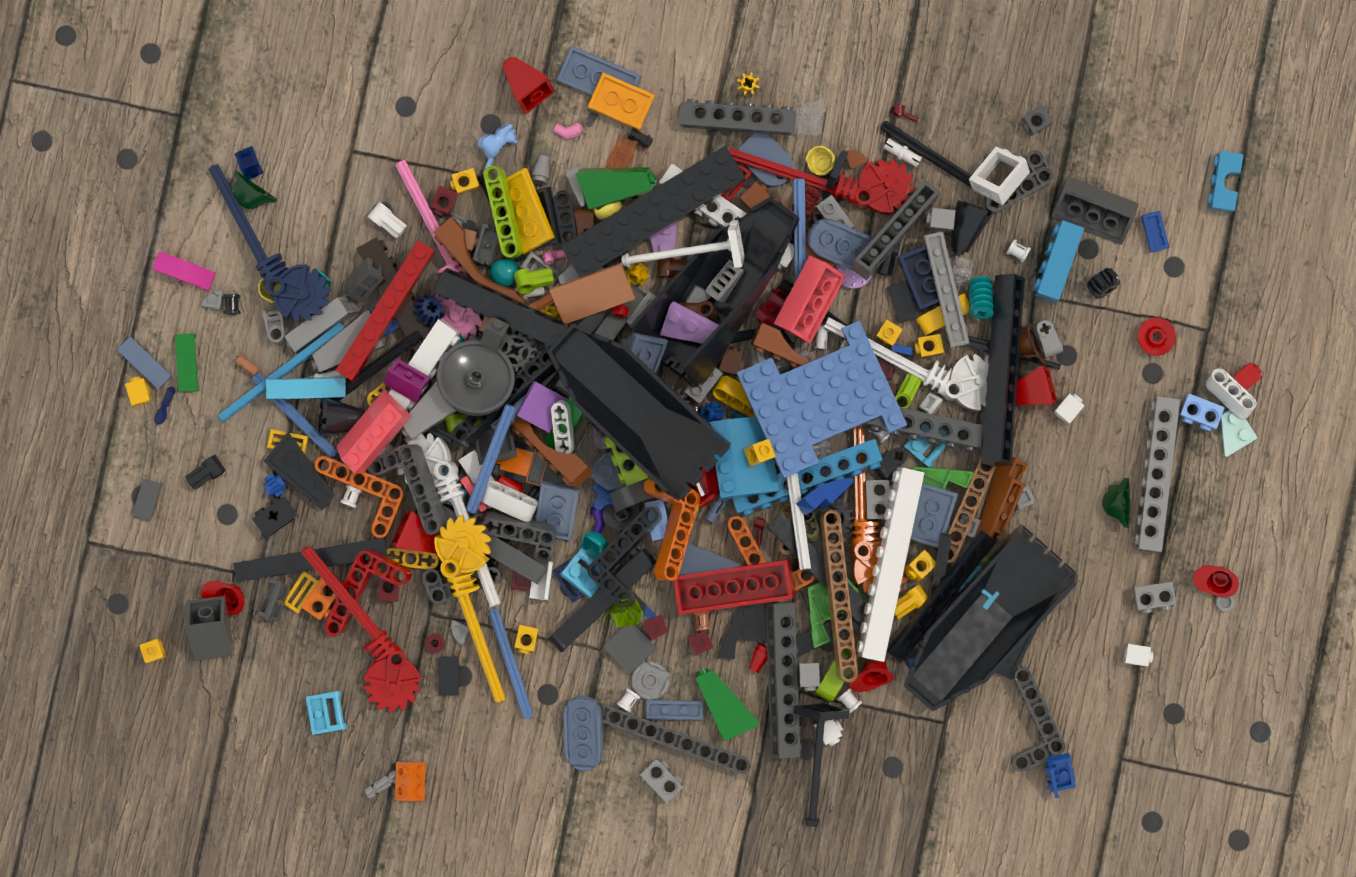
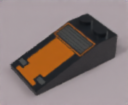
M515 440L517 457L496 461L491 473L496 476L502 474L511 480L541 488L542 481L564 484V481L561 479L563 475L560 472L556 474L549 467L551 463L547 459L543 461L536 454L539 451L536 447L531 449L526 443Z

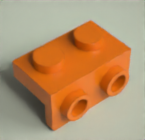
M396 762V801H425L426 762Z

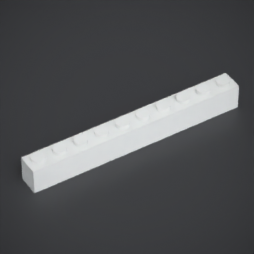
M897 467V471L895 470L893 473L892 481L894 485L888 496L890 501L889 508L886 509L884 519L886 520L885 527L882 528L880 538H882L881 546L877 548L876 552L878 560L872 571V576H874L873 583L870 584L868 589V595H870L869 602L866 603L864 608V614H866L865 621L861 624L860 633L862 635L856 646L857 656L882 662L885 660L924 472Z

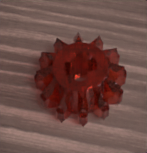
M810 185L805 186V218L810 215L821 197V192Z

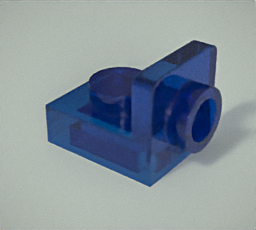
M253 146L235 153L240 169L246 178H256L264 173Z

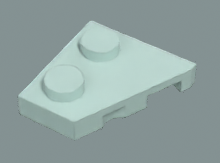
M1231 410L1222 414L1220 421L1224 445L1223 453L1226 458L1257 439V436L1246 419L1237 417Z

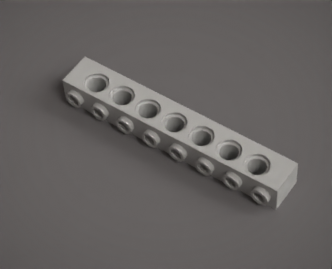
M1157 396L1154 401H1151L1150 412H1153L1152 420L1149 419L1148 431H1151L1150 439L1147 438L1145 449L1148 450V457L1144 458L1143 469H1146L1145 477L1142 476L1141 488H1144L1143 496L1140 495L1139 497L1141 515L1138 514L1136 526H1139V532L1134 537V545H1137L1136 550L1162 552L1180 399ZM1160 412L1167 414V422L1159 420ZM1158 431L1165 433L1166 438L1164 441L1157 439L1156 434ZM1156 450H1160L1163 453L1161 461L1156 460L1154 457ZM1154 469H1158L1161 472V477L1158 480L1152 477ZM1151 488H1155L1159 492L1156 499L1152 498L1149 494ZM1149 507H1153L1156 510L1154 518L1149 517L1147 514ZM1147 526H1151L1154 529L1152 537L1145 534Z

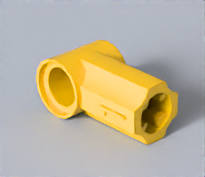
M920 584L905 593L906 595L897 600L894 613L897 619H900L913 609L919 608L927 600L928 596Z

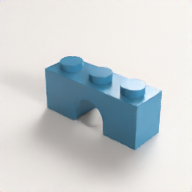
M1220 151L1218 156H1214L1213 167H1216L1215 174L1211 175L1210 185L1213 188L1212 193L1208 194L1207 204H1210L1209 210L1227 213L1235 211L1238 192L1228 190L1224 185V178L1227 175L1238 176L1241 173L1244 154Z

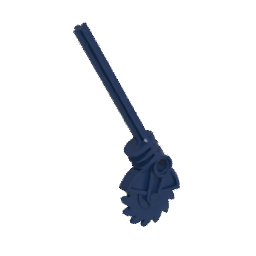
M219 164L210 166L211 168L208 170L258 263L256 269L261 271L260 277L264 278L263 282L266 290L274 297L278 311L288 320L293 316L297 322H299L300 316L311 321V314H323L319 308L330 303L329 300L324 298L331 291V288H325L326 276L319 279V273L315 268L310 274V267L306 264L295 265L290 268L284 267L286 262L281 261L283 258L281 254H275L268 258L236 196L231 192V187ZM281 284L280 290L274 292V286Z

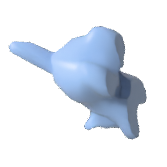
M512 123L499 127L494 135L486 134L479 138L477 145L488 158L485 169L488 166H492L494 158L506 143H518L516 140V130L512 128Z

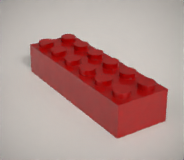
M790 559L678 575L677 579L673 580L679 615L787 600L796 597Z

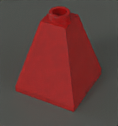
M510 57L504 61L503 69L515 99L525 115L555 92L548 77L516 57Z
M1039 367L1017 381L1016 405L1058 404L1049 367Z
M406 510L391 545L400 549L437 554L435 537L440 534H427L420 517L414 512Z

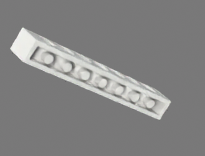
M671 164L660 180L659 185L683 172V170ZM721 196L710 202L717 205L715 212H709L706 208L707 205L694 212L699 216L705 215L708 217V222L715 227L720 225L723 228L730 225V223L723 221V215L731 214L734 221V218L738 216L741 218L747 214ZM790 242L779 263L778 269L780 270L781 268L786 270L794 258V245Z

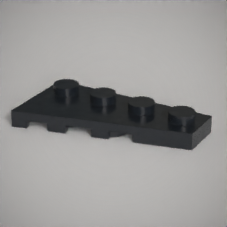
M287 432L264 462L321 510H324L335 497V494L292 435Z

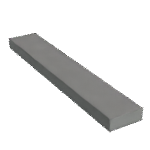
M943 231L924 235L950 348L969 344Z

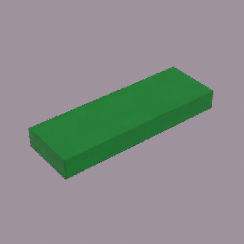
M195 334L175 335L179 392L199 391Z

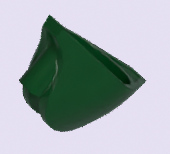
M235 171L234 175L237 182L232 187L231 192L236 194V199L242 207L255 209L264 203H275L277 201V198Z
M1124 478L1119 485H1109V491L1103 497L1102 506L1106 514L1118 519L1123 527L1129 528L1130 484L1129 478Z

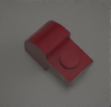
M777 287L754 316L758 318L759 322L772 327L789 294Z

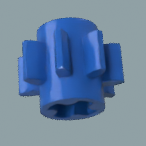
M718 402L705 403V407L701 409L700 415L708 422L719 421L724 418V410L719 406Z
M272 473L265 478L267 482L263 486L270 497L274 494L278 497L285 493L283 489L287 485L280 475L275 477Z

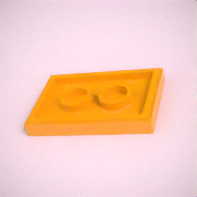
M602 73L587 108L640 131L655 95L606 73Z

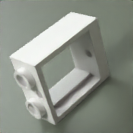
M995 147L969 178V182L973 191L1003 205L1030 173L1027 161L1023 157H1017L1007 149ZM1000 161L1015 167L1000 186L985 180Z

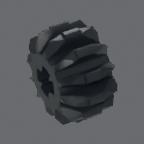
M1105 268L1088 281L1087 287L1091 295L1096 299L1103 298L1119 286L1120 279L1112 268Z

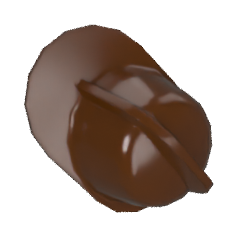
M1027 323V328L1021 331L1020 355L1025 358L1038 357L1042 364L1046 365L1043 354L1037 344L1034 330L1031 324Z

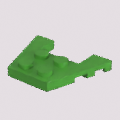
M913 466L912 469L924 472L923 483L942 489L946 488L948 481L968 488L974 474L972 471ZM950 524L948 525V528H947L946 533H948V531H949V529H950V527H951Z
M847 578L848 584L851 586V588H852L866 603H868L869 601L866 600V599L861 595V593L859 592V590H858V589L852 584V582ZM820 583L807 588L813 648L830 642L823 626V622L831 619L828 591ZM839 610L837 616L843 614V610Z

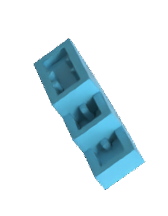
M346 377L266 379V399L346 397Z

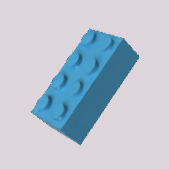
M1064 220L1054 226L1051 237L1054 238L1053 242H1050L1046 248L1045 255L1047 259L1041 263L1038 272L1041 276L1037 278L1032 289L1035 292L1034 297L1053 304L1060 300L1084 227Z

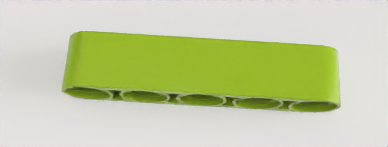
M488 166L484 171V179L501 252L506 257L518 258L523 252V246L506 173L501 167ZM497 170L498 176L493 180L492 172ZM498 189L502 190V196L500 198H497L496 191ZM503 207H505L507 211L504 217H502L500 214V211ZM509 225L511 232L509 235H506L505 228ZM512 244L515 246L513 254L509 252V247Z

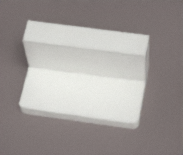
M553 562L542 564L547 570L538 585L531 581L529 598L549 601Z

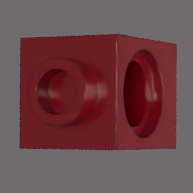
M439 186L430 206L434 210L433 213L444 217V215L450 216L458 194ZM442 198H446L449 200V204L446 207H440L439 201Z
M379 577L378 601H399V586L394 585V590L391 593H387L384 590V585L388 581Z
M661 615L643 623L651 640L669 632Z
M705 630L688 638L696 656L713 648Z

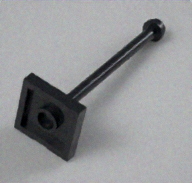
M825 703L795 705L794 708L795 714L817 720L809 817L805 818L806 825L810 827H817L820 819L817 818L825 721L849 718V710Z

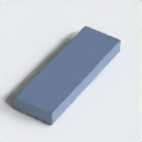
M131 336L117 349L158 390L172 377Z
M646 700V719L703 720L704 701Z

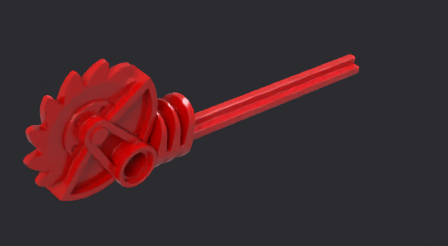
M730 147L728 150L736 162L790 180L802 178L805 180V185L829 192L835 199L838 196H841L842 201L847 198L848 203L855 205L858 209L864 210L869 208L882 215H893V208L899 210L903 206L901 203H905L910 198L908 194L916 188L914 185H909L913 174L906 175L905 164H902L899 168L893 159H890L889 164L878 159V166L870 161L864 167L859 181L858 176L856 180H852V174H850L849 178L844 177L845 172L842 171L839 181L836 182L833 190L826 188L828 182L826 179ZM859 195H866L868 200L861 201Z
M310 545L304 547L300 553L371 637L363 646L364 651L371 650L369 656L375 655L374 662L370 664L363 676V679L370 683V685H364V689L372 694L367 700L379 702L376 709L388 707L389 713L395 711L398 706L403 711L407 706V700L412 703L415 702L413 691H420L416 683L421 681L417 668L406 659L403 650L396 642L391 643L392 638L386 637V630H380L312 547ZM395 654L401 656L397 662L391 661V657Z

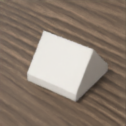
M930 392L919 405V408L925 413L935 414L943 404V400Z

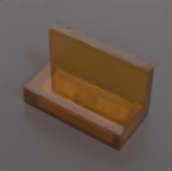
M621 136L606 168H627L638 147V141H631Z

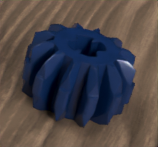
M425 294L424 297L420 296L413 305L416 309L413 311V315H418L416 321L422 320L423 326L427 323L430 327L434 326L437 320L443 318L446 314L443 312L446 306L440 304L442 299L436 300V294L431 297L429 294Z

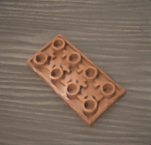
M622 263L552 287L549 290L562 321L567 324L636 298Z

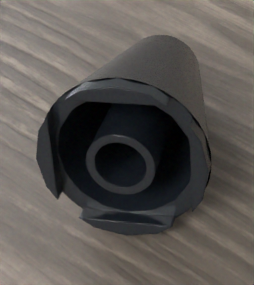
M957 200L954 229L950 246L953 247L952 251L961 255L964 252L968 253L991 219L993 212L982 210V207Z
M321 398L318 433L325 436L349 432L367 410L330 398Z

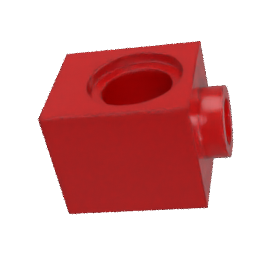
M1250 362L1232 378L1247 391L1263 376L1260 374L1262 373L1260 368L1256 364L1252 365Z

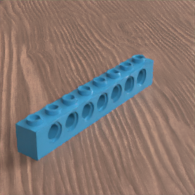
M872 439L818 459L819 464L798 472L801 496L808 494V490L817 489L831 481L845 479L844 477L852 475V477L863 474L862 471L868 468L870 470L880 468V464L884 463L877 441ZM861 454L867 456V461L863 464L857 462V458ZM842 461L849 462V467L846 470L839 469V464ZM823 468L831 469L829 476H821ZM781 473L777 474L779 492H776L773 497H769L767 494L758 495V501L753 504L749 502V497L733 499L737 513L739 515L743 514L745 517L754 514L756 509L761 508L765 510L771 508L772 503L778 501L779 503H785L789 501V490L785 489L787 477L783 479ZM811 474L813 480L808 484L804 483L803 477Z

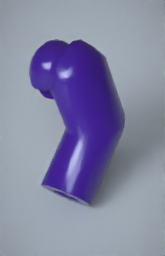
M592 506L590 515L596 521L592 531L601 533L605 526L603 509L597 511Z

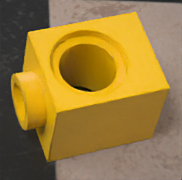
M474 168L452 175L453 180L450 181L453 192L457 191L458 196L480 189ZM460 179H469V184L466 187H461L459 185Z
M886 319L875 338L892 348L903 329Z
M941 334L917 338V343H914L915 352L920 355V358L944 353ZM929 341L933 344L934 349L926 351L923 344Z
M138 376L129 379V383L125 384L131 406L137 407L153 402L146 379H141Z
M769 439L743 449L750 467L776 457Z
M923 550L904 567V570L911 580L918 582L935 567L936 561L926 550ZM916 563L922 566V572L916 568Z
M519 625L515 648H519L518 652L529 654L530 651L535 650L539 629ZM526 634L532 638V642L528 646L523 645L521 642L522 636Z
M155 639L139 645L145 663H151L167 657L161 639Z

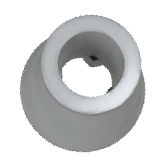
M538 156V160L531 173L533 183L546 185L549 180L550 158L548 156Z

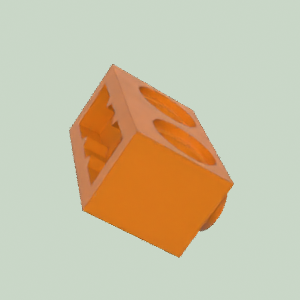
M320 578L301 606V608L319 620L329 617L332 611L331 606L338 598L335 593L332 596L325 595L324 590L328 585L322 578ZM318 601L323 604L321 612L314 610V604Z

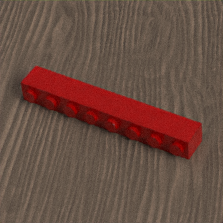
M417 240L335 370L336 372L355 382L436 252L432 248Z

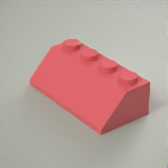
M809 255L774 324L811 344L846 276L826 262Z
M383 390L337 445L341 460L354 473H364L410 419L411 415L386 390Z

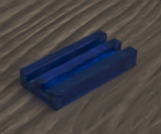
M568 560L552 571L572 603L585 595L583 593L580 594L578 589L569 583L577 595L573 597L558 573L560 570L563 571L569 564Z

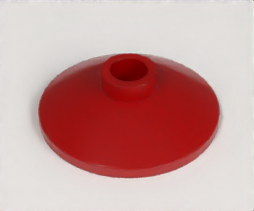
M1151 318L1140 326L1137 338L1143 351L1153 356H1160L1168 353L1173 348L1176 341V333L1172 324L1167 320ZM1153 334H1157L1159 336L1158 341L1153 340Z

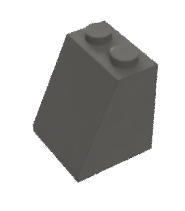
M225 596L186 601V631L194 660L233 656V639Z

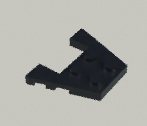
M765 604L738 606L717 658L735 659L737 639L767 642ZM784 637L781 640L782 645L785 643ZM785 656L782 659V663L786 662Z

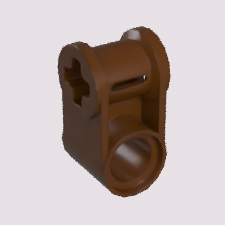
M589 208L574 209L575 225L577 226V235L579 236L594 226L593 209L589 210Z

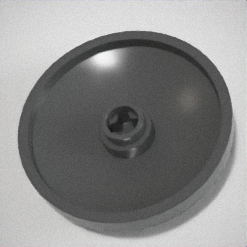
M477 340L462 342L449 349L441 359L437 371V386L445 402L456 411L472 416L490 414L501 408L509 399L515 380L513 366L506 354L500 349L496 352L487 348Z

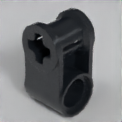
M897 447L882 456L884 463L880 464V468L875 469L882 480L887 478L907 460L906 450ZM895 451L899 453L902 451L904 453L902 461L899 459L894 460Z

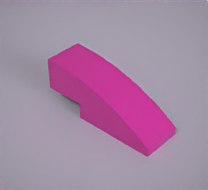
M160 251L152 268L154 271L208 291L216 274Z

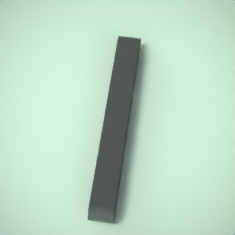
M597 702L602 708L603 723L740 774L746 773L750 768L749 760L742 755ZM611 712L619 713L620 720L617 723L610 721L609 715ZM632 718L638 721V727L634 730L627 726L628 720ZM653 725L656 728L654 736H648L645 733L647 726ZM666 732L674 734L675 738L672 743L664 741L663 735ZM684 739L692 741L691 749L685 750L682 748L681 743ZM702 746H708L711 750L710 754L706 757L699 753ZM722 752L727 753L729 756L726 763H720L717 759L718 755ZM739 759H743L747 763L744 770L736 768V762Z

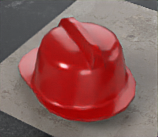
M1205 565L1198 568L1193 575V582L1197 589L1218 597H1230L1237 592L1239 587L1237 576L1227 567Z
M209 581L201 589L202 599L225 596L229 615H237L242 612L245 596L239 586L232 583L225 584L219 581Z
M885 660L884 662L869 661L864 664L862 673L858 674L857 678L849 683V686L854 691L867 692L891 683L894 676L888 671Z

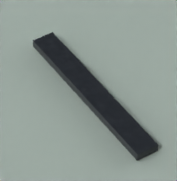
M780 513L767 527L798 559L794 526ZM808 542L811 569L807 570L827 590L824 558ZM837 571L832 576L835 582L840 580V575ZM848 584L851 616L861 626L862 622L865 621L866 614H864L866 602ZM837 591L835 599L840 601L843 595L841 591Z
M982 530L978 533L886 651L902 663L997 541Z
M385 537L313 549L327 567L353 563L358 553L367 549H373L388 557ZM300 552L233 563L236 582L314 569ZM365 554L364 560H371L370 556Z

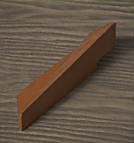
M1012 457L1011 466L996 467L976 536L981 530L996 540L1004 536L1024 489L1025 483L1019 480L1028 464Z

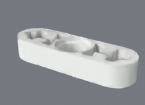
M559 400L551 408L555 450L571 454L575 448L571 407L568 402ZM558 407H561V409H564V412L562 413V415H561V411H560V410H557ZM559 424L566 425L567 433H562L559 430ZM564 443L565 446L569 447L566 451L565 448L561 446Z

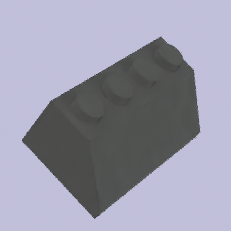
M1067 176L1051 218L1084 227L1085 231L1122 245L1135 218L1139 203Z

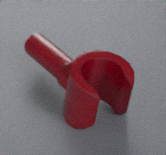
M896 104L894 106L893 113L895 116L905 117L918 122L919 118L904 112V105Z
M757 517L754 527L759 528L757 545H761L762 533L766 525L765 519Z

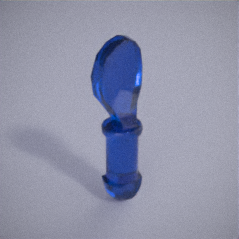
M173 386L166 389V394L163 401H161V407L155 415L154 422L157 425L164 423L167 418L166 408L170 406L171 399L175 394Z

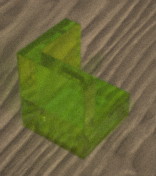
M636 598L633 605L629 607H622L615 603L609 612L617 627L637 625L643 615V611ZM625 599V600H621V601H622V603L625 604V603L628 602L629 599Z

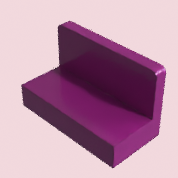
M397 358L388 369L384 384L417 403L421 391L429 383L430 377Z

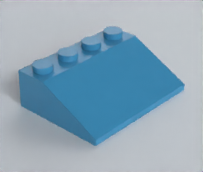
M756 417L709 422L731 443L730 449L722 457H719L717 454L714 456L718 460L715 465L722 501L779 492L774 458L750 467L743 451L744 448L766 440Z

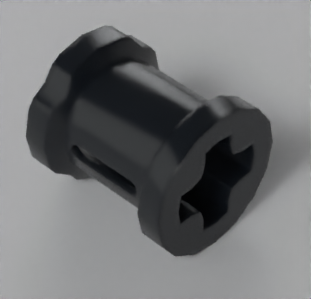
M224 294L225 310L223 314H241V311H239V298H241V295Z

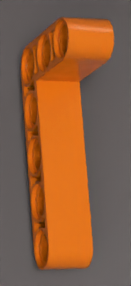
M325 456L317 458L315 469L319 473L383 498L371 531L377 538L387 537L403 501V489L398 485L365 472L354 473L346 464ZM322 460L329 462L327 470H320L319 463ZM338 468H346L347 474L345 477L339 478L337 476ZM359 474L365 478L364 483L361 485L355 483V477ZM375 482L382 483L383 487L380 492L373 491L372 486ZM393 489H399L400 497L398 499L390 497V492ZM388 506L392 507V516L385 517L383 509ZM380 524L386 527L383 535H378L375 531L376 527Z
M648 478L644 482L645 492L673 505L654 569L655 577L659 581H673L677 579L681 569L700 497L695 490H691L683 499L677 501L665 493L658 485L656 489V483L651 478Z
M739 516L732 517L728 522V529L746 564H751L749 562L751 554L759 556V563L766 562L743 518ZM733 520H739L742 523L740 530L731 528ZM742 537L750 539L751 544L749 547H742L740 545ZM798 569L793 572L794 590L796 591L811 583L815 577L812 575L810 580L804 581L801 578L803 570Z

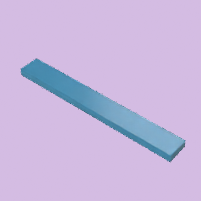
M339 322L266 379L284 378L341 332L344 326ZM266 379L217 415L220 421L225 423L266 391Z

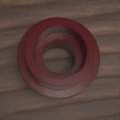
M431 634L425 641V646L431 653L442 651L445 645L443 637L439 634ZM433 640L438 641L437 647L431 645Z

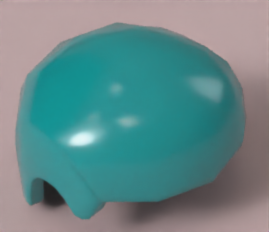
M503 258L492 264L489 276L493 282L504 287H510L515 283V272L520 269L512 259Z
M595 531L587 532L581 538L583 540L580 544L581 548L586 550L585 553L594 560L608 546L605 537Z

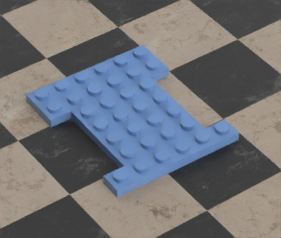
M860 321L841 329L849 346L786 373L779 374L772 358L736 373L765 439L770 440L776 456L774 459L783 479L819 464V460L812 447L813 445L866 422L881 417L889 434L907 426Z

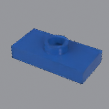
M1160 211L1141 215L1150 253L1170 248Z

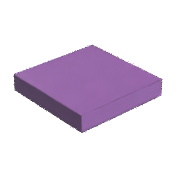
M533 381L515 415L550 433L553 427L551 408L557 401H567V398Z

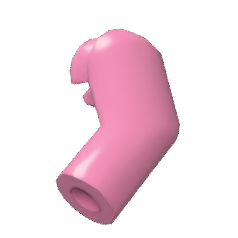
M557 123L553 132L565 139H572L581 134L582 125L574 123L572 126L565 128Z
M562 249L546 251L543 254V260L547 265L553 264L554 260L566 258Z

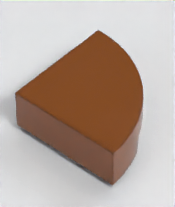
M855 150L846 151L849 152L846 161L850 170L868 163L867 158L862 153Z

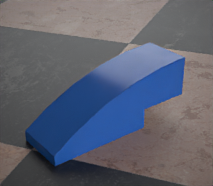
M845 478L826 483L807 494L796 505L805 515L815 510L818 506L824 509L832 504L855 480L853 478Z

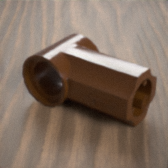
M675 258L658 259L657 277L674 278L689 260H675Z
M709 301L680 303V305L712 322L718 317L717 310ZM711 309L708 314L704 315V312L706 310Z

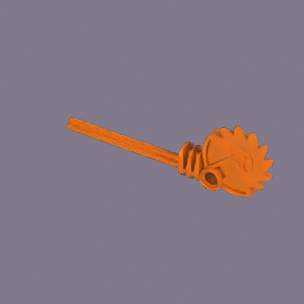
M863 426L862 428H853V446L864 443ZM859 455L857 462L860 464L865 463V455ZM863 470V474L854 477L855 520L852 524L855 531L852 532V535H855V538L852 539L850 555L854 560L852 565L854 583L859 585L863 582V591L866 593L870 584L873 583L874 576H872L874 565L877 564L878 557H876L877 548L881 546V541H878L880 538H875V534L880 533V531L875 530V526H880V522H868L866 519L865 470ZM859 547H863L865 550L863 557L858 554ZM902 576L901 584L908 581V578Z

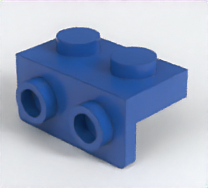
M1069 753L1047 757L1048 766L1044 767L1047 778L1050 777L1051 779L1047 781L1049 792H1053L1055 798H1059L1058 791L1076 787L1071 757Z

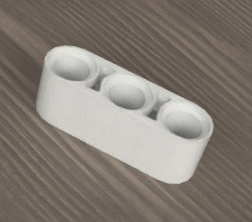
M1215 369L1207 379L1206 387L1229 410L1241 419L1249 417L1256 407V400L1225 370Z
M494 480L488 481L481 500L493 508L526 522L531 521L538 506V502L534 498Z

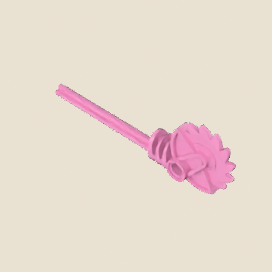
M406 160L398 162L395 166L446 262V266L436 272L437 275L442 274L443 270L449 268L471 278L469 274H464L459 266L461 264L457 259L453 260L447 254L448 249L444 244L441 246L434 237L436 235L434 231L440 226ZM437 293L436 300L442 299L440 304L446 306L443 311L446 314L441 319L459 330L465 341L469 333L475 337L477 334L476 325L481 326L483 322L480 316L475 314L473 309L460 307L456 304V301L450 298L449 300L443 299Z

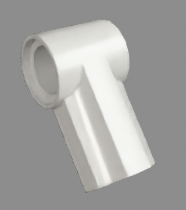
M379 202L367 217L398 239L407 228V225Z

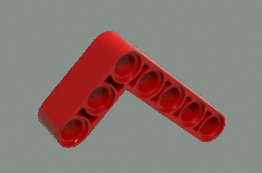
M367 549L359 552L343 586L347 591H349V588L354 590L355 595L353 598L359 603L372 573L399 586L411 580L412 572L408 567L373 549ZM365 554L370 556V563L364 560ZM382 562L387 565L386 572L381 569ZM357 571L362 573V580L357 578ZM399 571L404 574L403 581L398 578ZM337 598L325 624V632L332 637L344 633L353 616L348 609L346 614L341 612V606L345 605L339 598ZM334 622L339 626L338 632L333 629Z

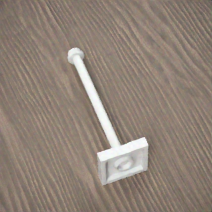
M734 220L730 222L728 228L729 239L726 242L633 256L625 253V255H622L623 267H631L632 263L725 249L732 252L734 268L742 267L745 255L739 221Z

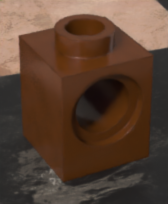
M729 346V349L725 351L720 366L722 373L737 376L736 373L739 372L743 352H740V348Z

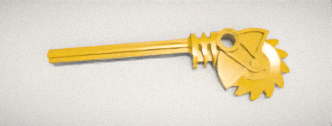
M461 515L455 523L452 518H449L447 529L443 526L440 527L441 535L435 537V549L442 561L440 567L442 574L447 578L448 582L453 583L450 585L451 589H455L452 595L459 600L493 698L498 703L506 700L469 596L470 592L480 588L479 584H473L477 578H471V575L490 559L484 553H491L486 543L490 542L491 538L482 532L486 529L485 526L474 525L476 518L464 521V516ZM450 563L455 565V570L450 567Z

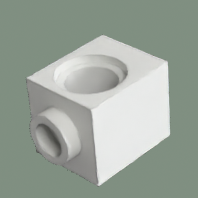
M1069 393L1053 413L1066 424H1070L1084 407L1082 404L1083 400L1076 394L1071 395Z
M1133 644L1125 645L1123 663L1148 666L1149 663H1152L1153 652H1151V647Z

